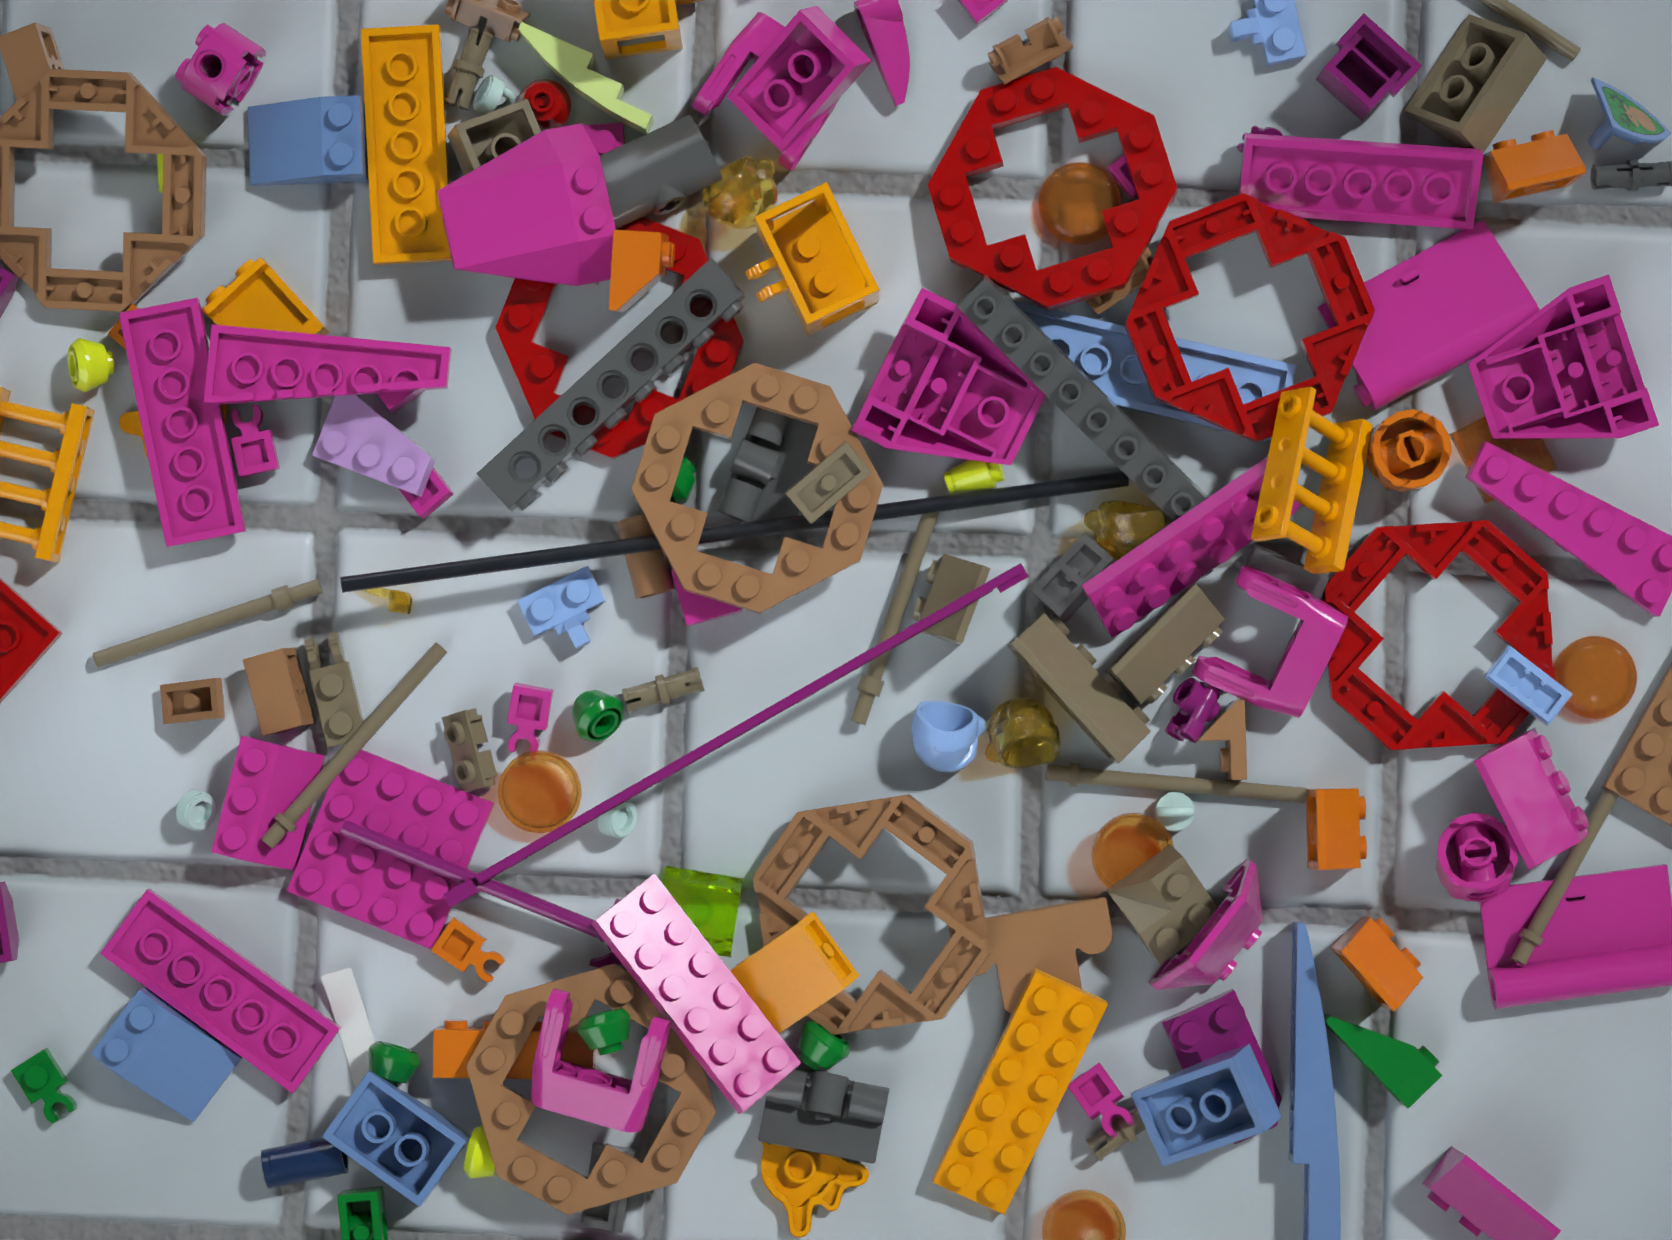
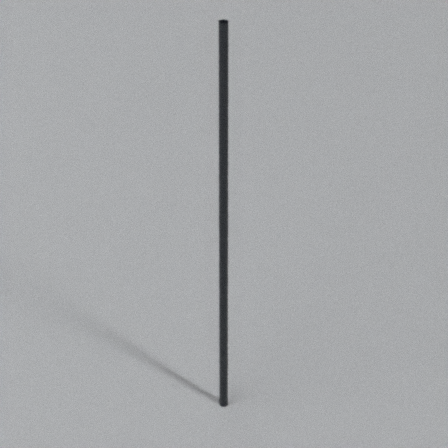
M1122 471L877 504L873 521L1128 487L1129 477ZM826 511L812 524L803 515L703 528L698 545L829 527L833 511ZM655 535L344 576L340 577L342 593L662 549Z

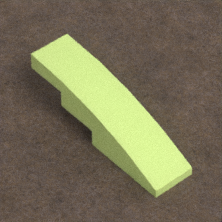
M520 23L518 30L524 41L545 65L577 94L610 117L644 135L650 132L654 123L652 114L621 101L625 93L623 84L592 71L596 62L592 53L528 24Z

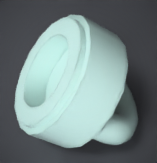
M489 75L477 89L473 99V108L484 115L514 104L515 94L505 87L503 80L494 75ZM501 97H505V102L501 105H497Z
M193 789L188 791L178 802L176 809L177 822L192 831L199 832L205 830L215 819L217 813L216 802L212 796L205 792Z
M1166 793L1155 804V818L1159 825L1166 830H1183L1194 819V805L1190 798L1183 793Z
M630 800L625 801L597 818L599 831L616 838L629 836L637 822V810L633 802Z

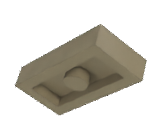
M844 441L784 493L808 522L812 524L869 476L872 471L848 442Z

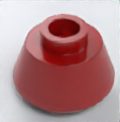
M550 79L535 80L529 83L520 93L518 102L528 99L541 132L559 128L569 118L571 100L566 89L558 82Z

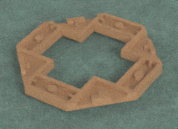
M49 69L38 79L39 82L25 96H21L0 117V258L18 278L24 280L35 293L34 296L45 308L124 312L132 304H135L205 236L207 156L132 73ZM54 109L126 112L125 153L163 154L162 234L123 232V271L51 268L52 228L14 227L15 147L53 149Z
M752 363L654 415L631 492L644 513L653 534L668 558L684 591L761 614L794 595H798L819 584L832 575L860 562L883 483L856 433L851 431L852 425L831 386L758 363ZM742 403L818 426L806 464L816 466L839 445L847 441L872 471L869 476L835 504L822 548L791 538H783L773 574L696 551L708 513L670 501L692 428L731 440Z
M910 794L797 812L753 874L754 889L758 895L761 914L759 915L763 946L808 915L790 901L788 897L830 837L859 859H863L884 829H886L947 874L924 907L956 932L913 992L909 991L883 970H880L858 1000L843 990L807 1014V1016L822 1025L833 1035L944 1019L991 954L973 841Z
M614 963L505 995L466 1065L497 1176L567 1215L677 1183L712 1121L716 1108L705 1070L671 1026L658 1080L681 1093L643 1162L607 1142L589 1177L578 1173L518 1139L536 1105L530 1099L503 1085L541 1015L544 1017L549 996L554 988L570 992L571 994L570 998L573 1008L568 1030L574 1034L577 1033L580 1019L586 1017L595 999L612 1009L623 1008L630 1014V1019L648 1029L653 1017L665 1019L627 969Z

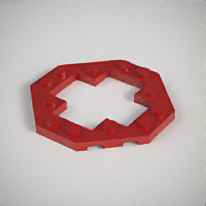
M1058 67L1014 79L1005 85L1001 83L980 90L927 184L950 261L982 276L986 274L996 285L1033 301L1035 305L1047 311L1125 288L1133 274L1132 271L1142 253L1144 254L1163 215L1178 192L1155 116ZM1068 108L1079 143L1117 132L1138 200L1101 211L1112 248L1036 270L1025 234L987 245L967 177L1004 166L993 130Z
M1241 193L1169 221L1124 326L1154 399L1257 443L1273 435L1281 392L1313 387L1316 389L1312 410L1323 417L1332 413L1345 378L1348 376L1375 309L1346 237L1332 231L1327 232L1309 224V221L1282 209L1272 208L1259 202L1258 199ZM1256 232L1270 268L1307 254L1335 326L1303 338L1300 341L1314 377L1243 404L1229 368L1193 382L1191 381L1163 310L1199 295L1185 259Z
M643 217L617 229L659 232L668 235V242L675 244L674 266L667 267V270L683 276L682 284L708 261L700 239ZM515 278L495 328L533 416L536 419L561 396L556 394V391L569 361V356L534 343L557 284ZM698 298L692 303L690 311L696 317H706L711 313L713 304L706 298ZM722 318L711 328L715 334L698 349L679 399L654 390L642 402L638 403L635 400L628 421L622 420L611 430L605 426L594 436L598 442L590 450L611 459H616L645 445L656 413L731 375L744 344L735 319L733 318L726 323ZM581 405L574 413V420L579 425H588L595 419L596 411L592 407ZM558 431L550 433V435L566 441L564 433Z
M1489 520L1375 527L1347 558L1344 571L1335 572L1327 582L1323 592V601L1348 617L1343 634L1328 662L1330 698L1389 750L1501 744L1511 736L1530 714L1496 688L1473 716L1445 691H1441L1416 719L1359 669L1361 664L1384 638L1359 617L1355 611L1404 555L1435 580L1454 558L1462 552L1519 602L1493 633L1555 680V667H1553L1551 644H1553L1551 612H1549L1547 590L1549 589L1548 572Z

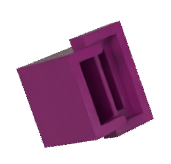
M1363 13L1335 44L1340 50L1327 63L1315 80L1356 117L1363 121L1387 93L1394 98L1422 65Z

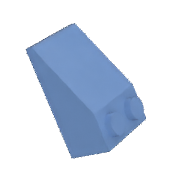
M360 95L314 97L248 107L251 186L369 182L365 103Z
M146 987L136 992L91 1052V1055L123 1079L193 1122L243 1058Z
M1250 1044L1211 1057L1131 1093L1163 1167L1264 1133L1282 1118Z
M369 1070L322 1137L420 1207L426 1202L471 1136L440 1113Z

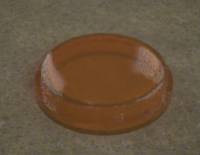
M1084 162L1070 163L1055 170L1044 182L1039 195V214L1046 229L1060 241L1072 245H1087L1097 242L1107 235L1101 211L1121 205V196L1113 178L1102 168Z
M1588 636L1575 640L1563 649L1555 662V681L1572 693V696L1564 706L1578 716L1590 719L1612 716L1629 703L1635 692L1637 672L1634 661L1628 651L1612 639L1602 636Z
M536 750L519 755L506 766L498 785L499 804L505 816L517 827L533 833L551 832L569 822L576 814L581 801V782L576 770L565 758L549 751Z
M1142 813L1122 814L1108 821L1096 835L1091 852L1092 865L1101 882L1110 888L1170 844L1174 847V844L1167 829L1155 818Z
M1087 1189L1074 1190L1060 1196L1047 1210L1042 1224L1043 1240H1125L1126 1236L1124 1218L1116 1204L1104 1194Z

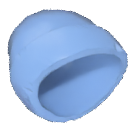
M943 701L920 702L912 718L914 750L924 765L934 771L948 773L961 770L976 757L978 753V737L987 729L986 721L981 716H977L972 709L963 705Z

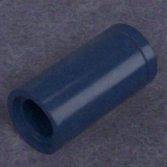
M323 1137L263 1149L261 1151L262 1170L268 1189L349 1172L348 1155Z

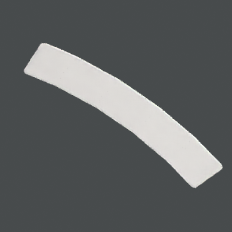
M345 968L322 975L321 980L336 1024L342 1027L339 1034L354 1086L357 1087L369 1071L368 1048L375 1043L352 969Z

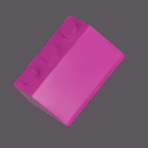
M1535 728L1494 746L1474 760L1528 869L1580 843L1589 835L1587 831L1589 823L1584 811L1579 806L1575 807L1569 795L1571 788L1565 774L1561 770H1556L1550 758L1552 756V749L1549 742L1543 735H1538Z
M241 736L211 852L248 862L295 871L312 805L295 823L297 827L292 834L288 831L273 849L263 842L261 837L276 822L274 817L278 812L283 814L322 770L325 755L250 736Z
M1452 1146L1422 1183L1431 1190L1427 1198L1445 1212L1450 1206L1462 1215L1458 1222L1476 1237L1483 1231L1493 1240H1553L1561 1232L1559 1228L1476 1162Z

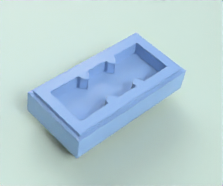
M1510 645L1505 647L1483 676L1484 679L1546 726L1553 721L1572 696L1570 691Z

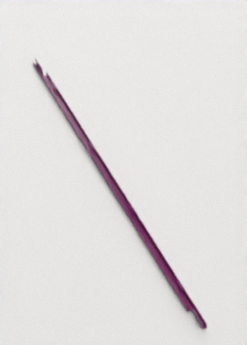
M1022 563L444 893L450 907H453L479 892L477 886L522 862L529 856L653 785L674 775L681 769L812 696L819 690L943 619L964 609V607L991 593L993 589L997 588L1001 593L1028 578L1029 576Z

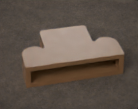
M1102 896L985 917L991 954L975 976L986 973L992 964H995L1002 1004L1007 1012L1014 1011L1034 968L1082 989L1076 949L1087 954H1098L1105 951L1112 940V927L1106 897ZM948 925L951 939L956 931Z

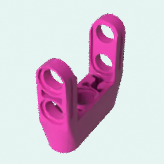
M758 12L734 39L701 88L692 107L705 116L712 109L719 107L749 60L752 58L757 61L785 26L768 15ZM840 97L782 152L777 162L779 165L790 172L796 167L833 112Z
M1242 566L1235 582L1245 589L1250 597L1300 619L1270 681L1219 657L1199 656L1191 672L1198 679L1258 707L1300 718L1343 634L1348 617L1313 594L1255 568Z
M554 988L546 1005L533 1064L532 1103L545 1110L628 1133L640 1132L643 1129L657 1088L671 1021L653 1017L648 1033L641 1040L633 1080L561 1060L573 1003L570 998V992Z

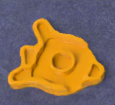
M762 1142L761 1175L764 1184L772 1196L784 1205L788 1215L789 1231L794 1237H804L810 1232L812 1209L815 1205H822L828 1211H836L840 1206L844 1190L849 1187L861 1186L869 1178V1171L862 1163Z

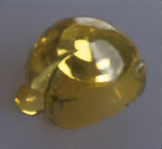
M751 155L744 156L720 170L722 181L702 190V200L711 218H714L724 226L735 229L753 228L756 226L755 216L776 207L778 189L773 180L775 165L769 158H761L756 161Z
M1121 500L1104 501L1098 506L1097 510H1090L1085 513L1084 524L1089 530L1094 532L1096 543L1113 557L1115 562L1168 526L1166 515L1162 510Z
M1026 697L1009 699L1000 704L990 715L986 726L990 743L985 750L986 758L990 762H999L1001 765L1009 768H1027L1052 762L1060 755L1061 740L1058 727L1049 710L1035 699Z

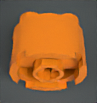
M1415 409L1398 411L1377 424L1371 432L1366 457L1367 466L1374 478L1388 490L1400 492L1419 490L1440 478L1445 471L1444 469L1447 467L1452 452L1450 436L1442 422L1434 416L1431 417L1429 414Z

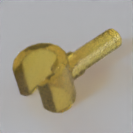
M387 588L362 590L377 597L389 599L388 612L410 614L412 597L407 592L389 590Z

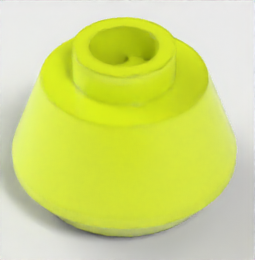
M77 338L70 344L68 348V369L73 386L82 392H87L106 383L108 376L114 374L115 369L112 352L106 351L103 344L83 338Z
M483 1125L474 1128L465 1155L463 1170L472 1179L496 1175Z

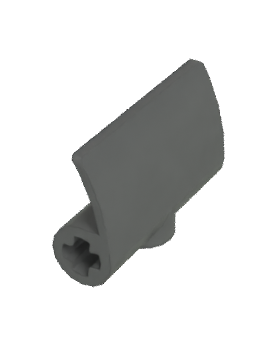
M691 115L684 116L600 155L616 230L647 216L651 212H654L655 215L669 213L680 207L685 202L686 196L723 180L719 167Z
M757 407L746 437L742 439L730 470L732 474L717 511L742 522L798 515L799 510L784 492L815 467L806 463L818 426ZM791 532L781 533L778 535L783 537H789Z
M794 1069L767 1092L758 1140L760 1142L873 1164L876 1161L889 1088L851 1081L848 1077L822 1071L811 1073Z

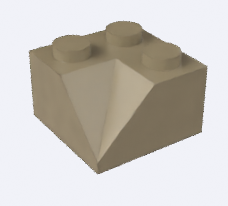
M1171 844L1106 890L1148 952L1160 965L1189 945L1218 909L1187 861Z

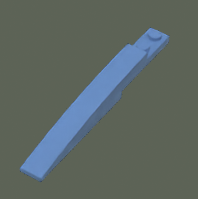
M1292 921L1288 1159L1293 1164H1304L1303 1240H1340L1338 1135L1326 1026L1306 923Z

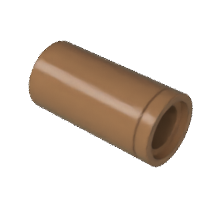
M644 514L616 522L620 539L654 535ZM663 550L625 555L636 599L674 590L668 562Z

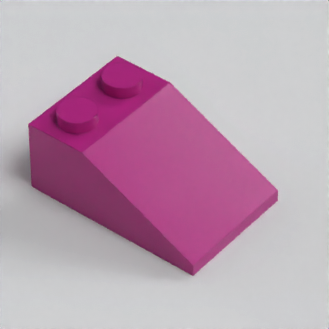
M818 6L801 9L726 97L783 152L848 90L872 60Z

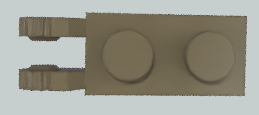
M338 632L328 634V644L335 664L322 667L319 647L314 638L304 640L308 662L311 667L309 674L327 748L345 744L364 723L350 663L345 659Z

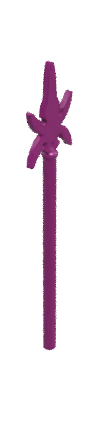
M348 820L344 821L340 831L342 836L461 884L478 874ZM489 879L477 886L481 892L605 942L591 924L595 921L591 918L494 879ZM616 899L614 905L620 900ZM610 952L602 957L591 959L589 966L600 968L614 963L618 965L622 963L614 953Z

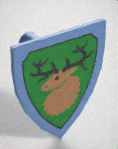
M1592 77L1591 83L1606 117V120L1587 140L1592 148L1600 150L1612 135L1634 145L1640 142H1662L1670 136L1671 132L1641 104L1615 87Z

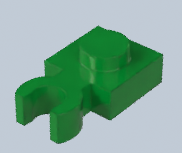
M48 1048L43 1049L10 1070L31 1104L42 1098L45 1103L43 1112L50 1123L53 1124L60 1120L54 1110L57 1102L63 1103L69 1112L77 1109V1104L73 1097L62 1093L59 1089L68 1080Z

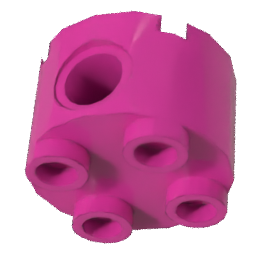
M226 23L219 24L215 28L208 24L200 31L196 38L195 44L199 47L191 60L187 58L181 63L175 78L182 82L181 87L183 90L224 116L234 110L228 104L233 99L240 103L255 83L264 64L257 58L258 56L261 58L266 57V51ZM220 62H222L221 73L219 72Z
M1470 813L1457 817L1445 829L1438 841L1436 871L1442 885L1447 889L1451 897L1472 902H1484L1496 898L1508 890L1518 862V848L1507 826H1504L1501 822L1497 821V818L1489 814Z

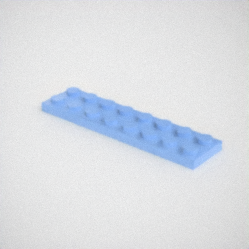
M1013 301L1118 407L1230 432L1153 398L1125 326L1057 310L1047 311L1039 306ZM1175 338L1192 382L1229 368L1243 404L1293 385L1297 365ZM1272 437L1265 439V441L1271 442Z

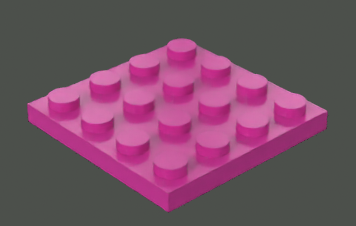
M361 749L330 784L287 891L432 949L441 936L452 909L444 893L461 883L340 835L344 821L348 820L468 869L494 802Z

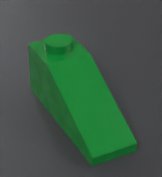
M1326 1013L1324 1014L1325 1025L1404 1107L1409 1109L1443 1076L1435 1068L1440 1062L1425 1046L1422 1045L1417 1049L1409 1043Z

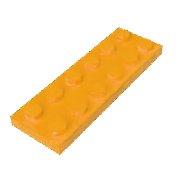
M439 24L361 29L373 264L390 265L452 261L437 195L438 190L449 184L441 27Z
M1034 968L932 1177L933 1183L1005 1215L1108 1006L1107 1000Z

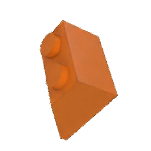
M1551 130L1532 135V142L1517 145L1516 139H1510L1493 144V150L1483 157L1493 203L1568 187L1586 174L1585 165L1568 134L1555 136L1554 131Z
M613 231L609 294L610 311H627L666 276L667 267L674 266L675 244L668 242V235L659 232Z
M1359 788L1307 789V868L1316 870L1361 868L1360 860L1366 859L1367 842L1365 836H1360L1359 820H1365L1366 802L1364 796H1359Z
M1364 916L1337 939L1330 948L1382 1007L1394 1012L1424 978L1417 970L1421 964L1406 947L1401 951L1390 940L1395 934L1381 918L1378 917L1374 921L1371 917Z

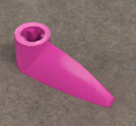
M898 0L854 1L857 18L895 107L905 103L908 88L910 57L903 14Z

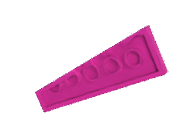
M212 324L203 402L208 405L448 389L452 349L444 346Z
M1487 441L1481 443L1465 476L1466 479L1508 510L1514 511L1520 519L1534 529L1541 531L1562 550L1569 552L1584 563L1585 567L1593 573L1600 575L1616 587V590L1654 617H1660L1672 592L1671 535Z

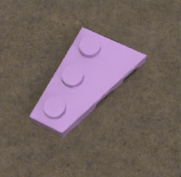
M358 395L335 396L312 456L420 497H422L436 461Z

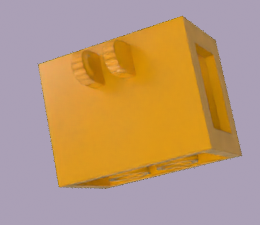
M594 0L599 39L605 59L683 49L677 5L691 4L704 0ZM664 35L665 40L621 47L618 45V41Z
M827 182L755 216L756 231L769 259L751 267L745 273L749 280H753L776 270L780 278L779 282L762 288L756 294L760 303L786 292L807 336L878 303L880 289ZM813 200V202H811V203H809V204H807V205H805V206H803V207H800V208H798V209H796V210H794V211H792V212H790V213H788V214H786V215H784V216H782V217H780V218H778V219H776V220L773 221V219H775V218H777V217H779V216H781V215H783V214H785V213H787V212H789V211H791V210H793V209H795V208H797V207H799V206H801V205H804V204H806V203H808V202H810V201Z

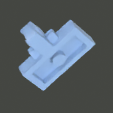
M1252 0L1254 8L1246 11L1247 18L1232 21L1230 26H1228L1231 42L1252 38L1254 46L1262 45L1266 66L1303 59L1307 55L1295 0Z
M587 565L517 600L535 637L552 628H555L558 635L567 631L575 648L578 649L591 642L582 624L590 620L587 611L606 602Z

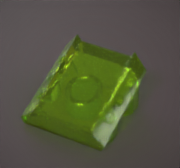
M665 866L662 884L717 955L731 957L743 878Z

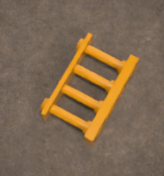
M0 387V435L5 417L59 429L60 434L64 435L61 449H56L54 453L0 440V457L48 467L52 473H55L52 487L46 488L45 491L0 481V497L41 506V510L45 511L42 527L38 526L36 529L0 521V538L30 544L32 549L36 550L35 558L59 563L95 410L87 406L71 403L70 411L60 414L9 402L11 391Z
M1306 387L1281 392L1251 539L1256 542L1286 537L1307 549L1303 569L1315 575L1344 571L1373 424L1364 419L1332 423L1312 410L1316 389ZM1309 427L1330 439L1326 459L1305 447ZM1301 463L1322 475L1318 495L1297 483ZM1294 500L1315 512L1311 532L1290 521Z

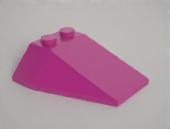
M582 123L544 130L437 191L454 270L569 286H582L610 280L613 231L616 228L600 156Z
M1609 274L1570 287L1468 363L1492 439L1623 438L1659 426L1648 390L1644 386L1620 315L1621 309Z
M921 288L869 389L851 431L889 449L1012 465L1046 395L956 304Z
M1245 859L1222 888V891L1228 895L1184 952L1180 956L1177 954L1173 955L1161 965L1148 982L1152 987L1157 990L1214 984L1218 978L1224 981L1232 973L1237 965V962L1233 960L1242 947L1249 950L1262 934V931L1258 929L1263 922L1257 865Z

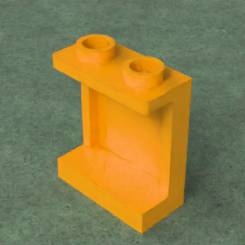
M261 257L256 261L250 259L241 265L235 272L237 278L226 288L221 285L211 292L205 300L207 305L202 309L216 325L326 335L330 332Z
M814 911L730 970L779 1034L843 991L860 976Z

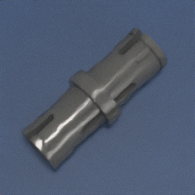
M1627 160L1626 164L1592 165L1590 173L1591 186L1593 190L1626 188L1628 191H1638L1639 187L1672 186V161L1639 163L1637 160Z

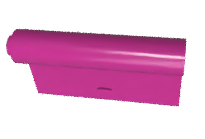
M1484 220L1474 224L1473 229H1464L1364 282L1375 313L1366 329L1352 364L1358 383L1353 386L1355 395L1363 407L1369 405L1373 410H1377L1476 358L1539 311L1533 296ZM1326 302L1318 306L1317 310L1327 327H1334L1335 323Z
M1666 864L1574 876L1541 936L1544 939L1541 946L1534 948L1525 966L1512 960L1511 956L1521 940L1519 934L1522 928L1527 929L1554 879L1513 884L1498 897L1479 902L1490 995L1495 1009L1672 985V902L1668 867ZM1581 896H1583L1582 899L1567 901V900H1569V899H1576V898H1580Z

